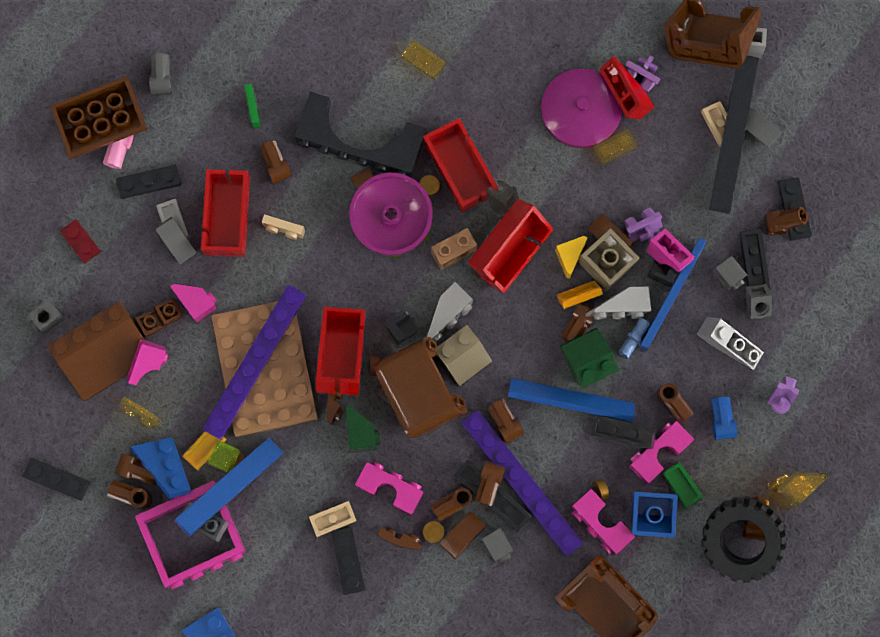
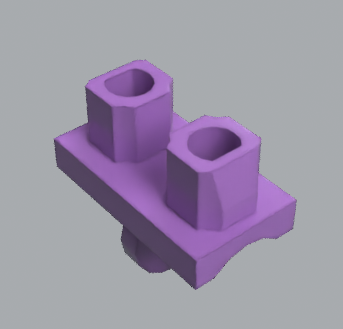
M650 56L648 60L640 57L638 62L644 65L643 68L628 60L625 65L627 66L626 70L635 79L638 73L644 76L640 84L644 90L649 92L655 84L660 82V78L647 71L648 68L654 72L657 70L658 66L652 63L654 57Z
M648 208L641 213L643 220L637 223L634 217L624 221L627 237L633 242L638 239L641 242L648 239L650 242L655 237L654 235L660 233L659 229L663 227L661 222L662 215Z
M784 376L782 382L778 383L767 401V404L771 405L774 412L784 414L789 410L790 405L799 393V389L795 388L797 380Z

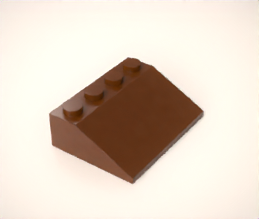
M127 76L50 106L69 159L76 158L147 130L138 99Z
M118 301L47 345V347L85 402L128 375L139 340H145L125 306Z

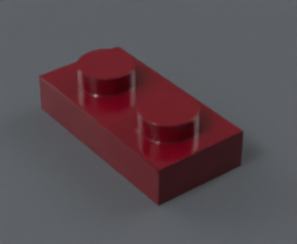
M77 219L60 230V233L84 264L101 253V250Z

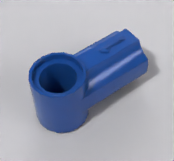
M730 397L711 399L714 439L737 438V425L732 416Z

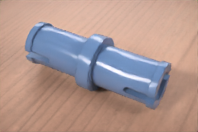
M639 318L633 330L626 335L627 339L620 350H618V354L629 360L636 346L641 344L642 337L651 324L645 319Z

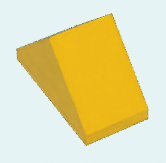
M582 236L556 246V254L565 276L569 279L588 237Z

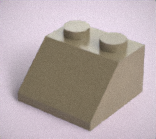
M610 228L580 256L578 263L607 291L639 260V257Z
M468 325L439 345L436 350L437 359L458 386H461L492 362L480 340Z

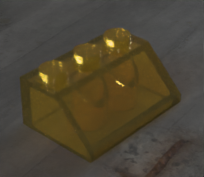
M793 472L789 475L785 473L776 477L768 485L770 489L767 493L786 511L799 506L829 476L826 473Z

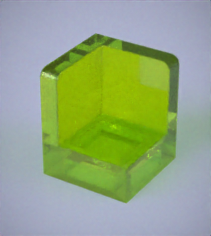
M218 440L208 464L229 473L237 460L240 450Z

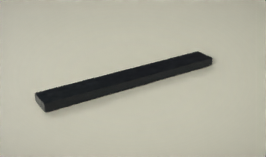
M747 55L741 67L735 68L709 210L726 214H729L731 211L758 67V57Z

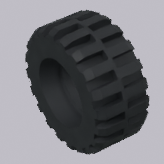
M745 496V498L734 497L732 500H726L710 514L702 531V547L705 548V558H709L711 561L709 565L713 569L717 568L721 576L725 577L727 575L731 577V581L735 582L743 580V583H750L751 580L759 581L764 576H769L779 566L787 546L786 526H783V519L780 514L777 515L774 512L775 509L771 505L767 506L764 504L763 500H754L749 496ZM748 520L761 528L765 536V545L759 555L754 558H741L734 555L727 548L724 542V534L726 528L732 522Z

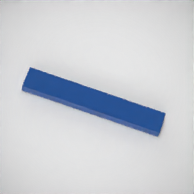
M702 238L698 239L691 252L695 256L694 260L679 273L639 348L641 350L647 351L702 252L706 241Z
M511 378L508 397L629 422L633 421L635 403Z
M268 438L180 514L174 522L190 537L279 459L284 452Z

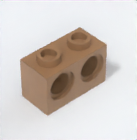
M468 228L431 247V253L440 270L477 251V244Z

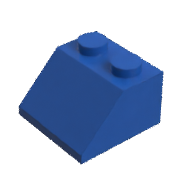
M632 492V535L675 538L678 495Z

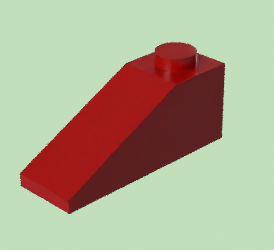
M612 57L599 69L626 118L641 120L654 108L646 91L616 57Z

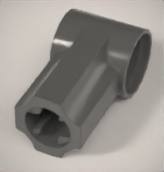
M155 53L151 55L152 76L149 79L151 94H172L173 83L170 75V57L168 54Z

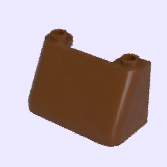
M683 0L664 24L669 54L678 60L728 68L741 67L747 57L761 19L760 7L746 6L741 11L740 18L707 14L701 1Z
M425 337L381 359L374 365L377 377L399 422L410 438L430 434L468 412L465 407V401L461 396L456 394L450 395L432 359L437 354V345L431 337Z
M597 555L555 596L558 605L563 610L572 611L575 609L601 637H643L658 620V614L654 608L601 555Z

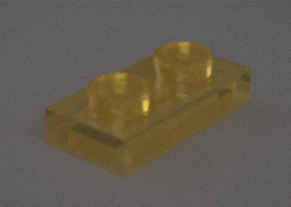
M415 40L409 44L401 55L405 61L433 80H435L446 65L444 60Z
M627 129L593 146L592 149L601 166L638 148V144L630 130Z
M125 396L121 400L120 404L124 406V412L132 417L135 414L142 417L140 422L150 428L153 425L159 428L162 423L160 418Z

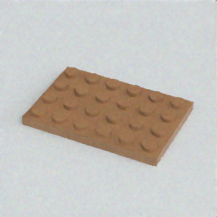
M277 302L211 315L225 388L229 385ZM297 314L232 422L236 438L318 420Z

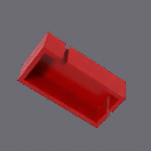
M460 118L423 136V144L461 213L478 205L479 199L482 203L498 195L499 188L472 139L468 138V132Z
M206 169L202 225L205 232H202L201 251L204 256L246 257L251 179L248 171L229 170L231 180H228L225 170Z
M517 199L467 263L488 286L505 293L540 248L538 244L527 240L526 237L543 244L554 229L534 205Z
M323 307L316 372V393L335 394L336 390H340V394L359 395L365 332L364 309Z

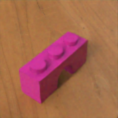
M677 421L673 425L669 422L660 430L663 434L658 439L655 438L653 449H647L643 453L638 451L630 459L633 463L629 467L646 485L664 469L657 460L659 449H669L677 456L694 440Z
M374 461L372 464L367 462L355 486L373 496L384 485L394 487L397 491V497L393 506L412 516L424 494L420 490L422 486L412 481L408 484L402 481L403 476L393 471L391 474L383 471L384 467Z
M591 489L571 507L574 510L572 515L579 522L583 520L588 526L586 530L593 538L598 537L603 542L601 546L608 554L612 552L616 555L635 536L632 535V532L621 521L611 528H606L600 524L598 513L606 504Z

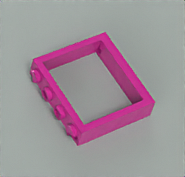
M214 480L191 490L188 495L176 497L135 516L165 588L171 587L173 590L184 585V580L189 578L192 581L204 576V571L211 569V572L223 567L222 563L228 560L231 563L242 558V554L246 552L229 510L225 505L219 511L223 520L229 522L227 529L235 548L171 578L168 576L146 523L186 506L189 501H197L217 483Z

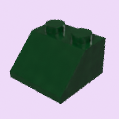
M598 328L560 345L572 376L581 388L619 371L614 355Z
M346 406L351 452L377 451V445H381L379 430H375L374 425L351 406Z

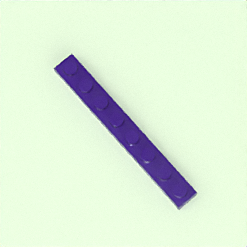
M287 285L202 430L219 440L223 439L307 297L306 294Z
M477 410L462 421L463 427L489 460L494 464L506 467L503 475L504 479L563 554L567 557L580 547L583 542L482 414Z

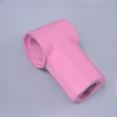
M133 135L109 144L103 164L111 168L121 169L126 151L131 147Z

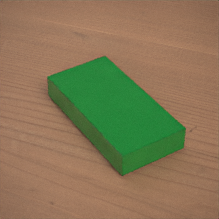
M252 83L246 84L244 90L251 124L254 129L261 128Z
M680 462L661 473L673 492L678 495V499L685 509L703 498V495Z

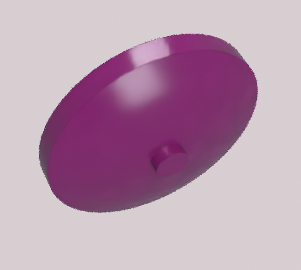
M573 69L558 75L547 86L541 103L542 120L548 132L557 141L574 148H590L605 142L616 131L622 116V109L603 75L590 69Z
M383 173L368 179L358 188L350 204L349 216L353 232L363 246L380 255L397 256L412 251L424 241L432 225L433 212L427 192L416 180L399 173Z

